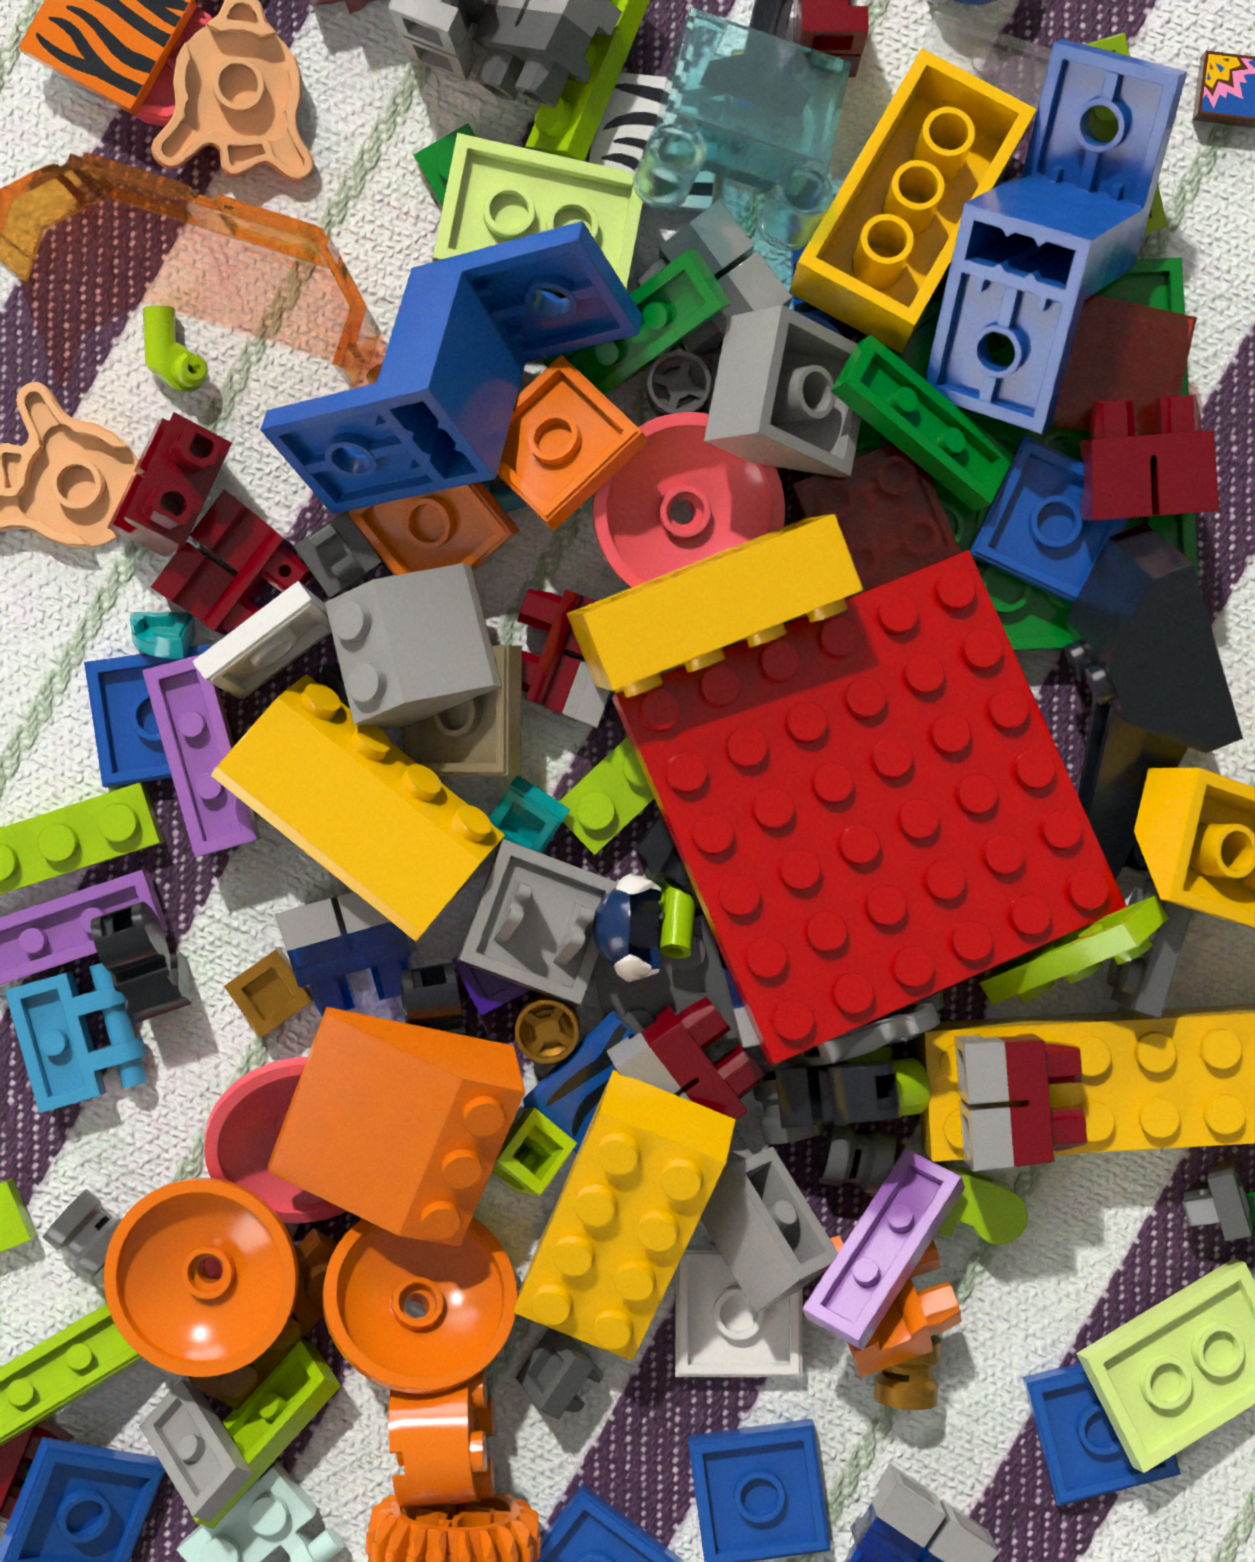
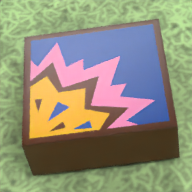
M1207 50L1203 53L1199 63L1192 120L1255 128V56Z

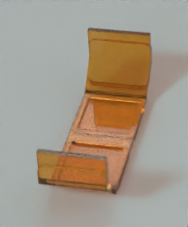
M83 152L82 157L70 153L67 163L61 166L58 164L46 165L0 188V266L19 281L28 283L44 230L108 198L330 269L350 307L332 364L348 386L357 388L364 364L369 365L372 360L381 331L334 242L327 235L326 231L319 226L223 195H217L215 200L195 193L190 186L182 182L87 152Z

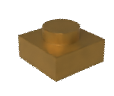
M280 947L224 985L260 1038L316 999Z

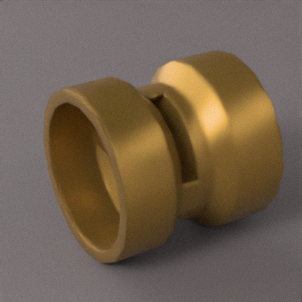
M543 994L530 999L522 1008L515 1024V1040L520 1051L530 1060L540 1064H553L565 1059L574 1050L580 1033V1016L576 1007Z
M932 1335L933 1351L883 1369L875 1377L874 1399L878 1403L898 1409L925 1410L936 1407L938 1383L933 1378V1366L940 1362L942 1339Z

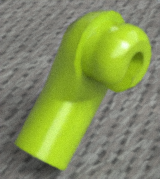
M159 305L144 307V353L147 368L174 390L181 392L196 391L208 377V365L198 353L194 355L176 341L175 308Z
M665 878L662 882L653 880V883L661 887L662 893L661 901H659L661 908L658 912L659 919L662 922L660 953L669 958H687L692 953L696 909L694 900L686 890L672 880Z

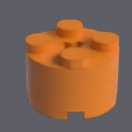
M485 1370L470 1381L446 1391L415 1394L390 1390L389 1450L390 1454L396 1453L399 1467H404L405 1474L392 1475L394 1493L399 1507L477 1503L481 1499L495 1497L493 1458H487L486 1437L495 1436V1407L493 1397L487 1396Z

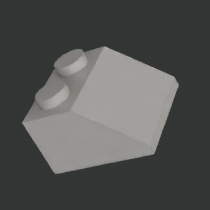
M784 305L728 316L704 442L751 463L837 477L851 476L862 417L830 391L857 343Z
M461 563L373 579L325 602L354 725L403 729L502 686L470 564Z

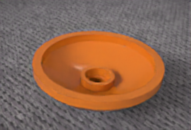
M190 1178L172 1182L156 1189L138 1201L126 1213L113 1233L104 1264V1291L108 1309L117 1329L126 1342L139 1355L155 1366L168 1372L190 1377H211L230 1373L246 1366L262 1355L277 1340L287 1325L295 1306L299 1284V1269L295 1248L289 1232L276 1212L264 1200L248 1189L229 1181L214 1178ZM207 1258H214L221 1263L223 1268L221 1278H212L207 1274L205 1270Z
M474 1217L470 1221L460 1247L397 1236L362 1218L343 1236L331 1256L323 1284V1311L334 1344L348 1363L369 1380L395 1391L415 1394L436 1393L458 1387L470 1381L485 1370L497 1357L511 1332L516 1314L512 1312L517 1300L516 1279L510 1260L500 1242L487 1227ZM408 1302H418L425 1308L426 1315L421 1318L410 1317L405 1312L404 1305Z

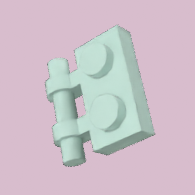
M276 1460L214 1529L200 1525L181 1541L177 1551L186 1562H261L281 1545L290 1556L291 1560L288 1562H328L344 1548V1544L340 1536L330 1527L314 1540L305 1532L302 1526L315 1515L318 1507L280 1462Z

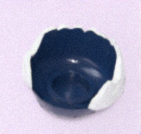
M632 873L620 879L617 887L603 896L595 910L592 925L594 942L601 956L614 967L618 976L626 982L655 975L659 972L661 965L659 961L660 951L658 950L660 934L656 929L660 924L658 912L661 908L659 903L662 897L661 887L653 883V880Z

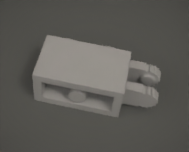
M733 1129L726 1164L700 1220L757 1313L800 1291L829 1268L838 1251L774 1147L753 1155L743 1138L738 1136V1130Z

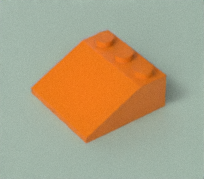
M326 1007L268 1162V1172L397 1236L460 1247L525 1094L514 1046Z

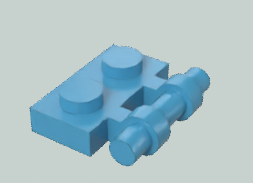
M102 963L89 966L95 991L79 995L73 971L4 990L39 1113L96 1098L107 1093L101 1069L117 1065L123 1089L148 1082L141 1058L147 1056L143 1038H136L130 1015L127 1014L125 1009V998L121 992L114 989L111 972L107 971ZM101 1010L111 1045L95 1050L85 1014Z

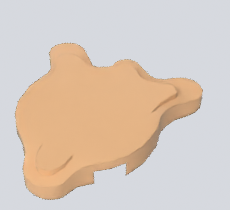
M225 0L219 14L209 21L207 26L196 32L187 43L185 42L176 59L173 79L176 100L175 109L168 124L153 140L151 146L153 158L166 169H177L192 159L204 147L211 146L220 152L222 171L230 177H239L258 166L267 165L274 168L288 181L297 183L304 181L312 174L315 164L313 155L302 141L298 129L297 113L302 99V75L297 59L267 22L263 7L258 0Z
M31 382L26 384L19 390L16 402L29 433L28 441L22 446L9 443L0 445V533L14 529L31 530L49 541L74 549H91L108 544L122 535L107 527L130 478L138 474L134 470L139 460L132 448L120 436L96 423L80 421L70 417L61 407L53 392L42 383Z

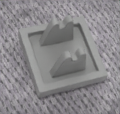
M503 839L497 848L457 963L576 1007L581 1005L599 954V950L594 942L592 927L595 910L603 896L616 888L618 882Z

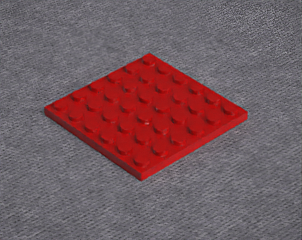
M969 550L845 600L848 608L838 614L816 622H810L807 615L785 624L784 627L787 633L774 640L754 647H749L747 640L724 649L725 658L712 665L692 672H687L684 665L662 674L663 683L655 688L630 697H625L624 692L620 691L612 697L769 1065L777 1064L1127 907Z

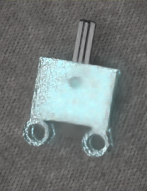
M755 0L749 27L692 7L690 8L673 49L655 127L633 173V188L636 195L645 204L654 209L666 211L678 208L686 201L702 169L769 192L757 215V228L761 237L769 245L779 250L794 251L801 249L809 242L833 200V188L827 177L851 62L785 40L793 0Z

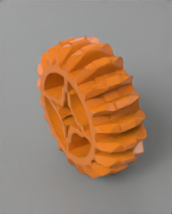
M495 1493L494 1498L481 1499L477 1503L406 1508L399 1507L395 1495H390L382 1499L381 1503L372 1507V1515L368 1523V1531H366L365 1553L368 1554V1562H537L541 1555V1528H539L538 1512L533 1510L529 1503L522 1499H515L510 1493Z

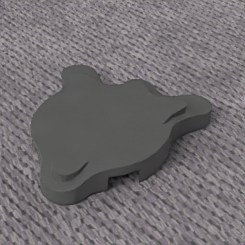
M947 988L781 1062H789L790 1064L800 1063L806 1066L827 1065L867 1054L885 1045L911 1040L919 1036L920 1033L940 1024L941 1021L937 1011L945 1006L942 995L946 993Z

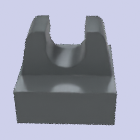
M347 511L341 512L294 545V548L330 599L343 594L384 565L379 555L371 547Z
M1236 1158L1211 1163L1207 1179L1209 1184L1184 1191L1185 1199H1182V1204L1188 1225L1192 1227L1220 1223L1225 1241L1251 1237L1253 1218Z
M548 1328L515 1378L541 1412L559 1420L565 1411L579 1412L584 1407L585 1403L578 1396L577 1392L585 1380L589 1378L594 1382L600 1383L604 1375L593 1359L581 1350L571 1336Z

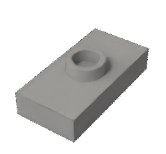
M180 1379L139 1426L192 1516L210 1522L253 1473L202 1391L192 1386L186 1380Z

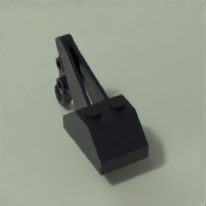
M1146 523L1107 539L1065 619L1073 641L1064 646L1068 663L1079 682L1087 679L1093 693L1078 797L1115 881L1123 867H1130L1137 871H1149L1134 833L1148 768H1177L1188 747L1207 754L1243 739L1193 562Z

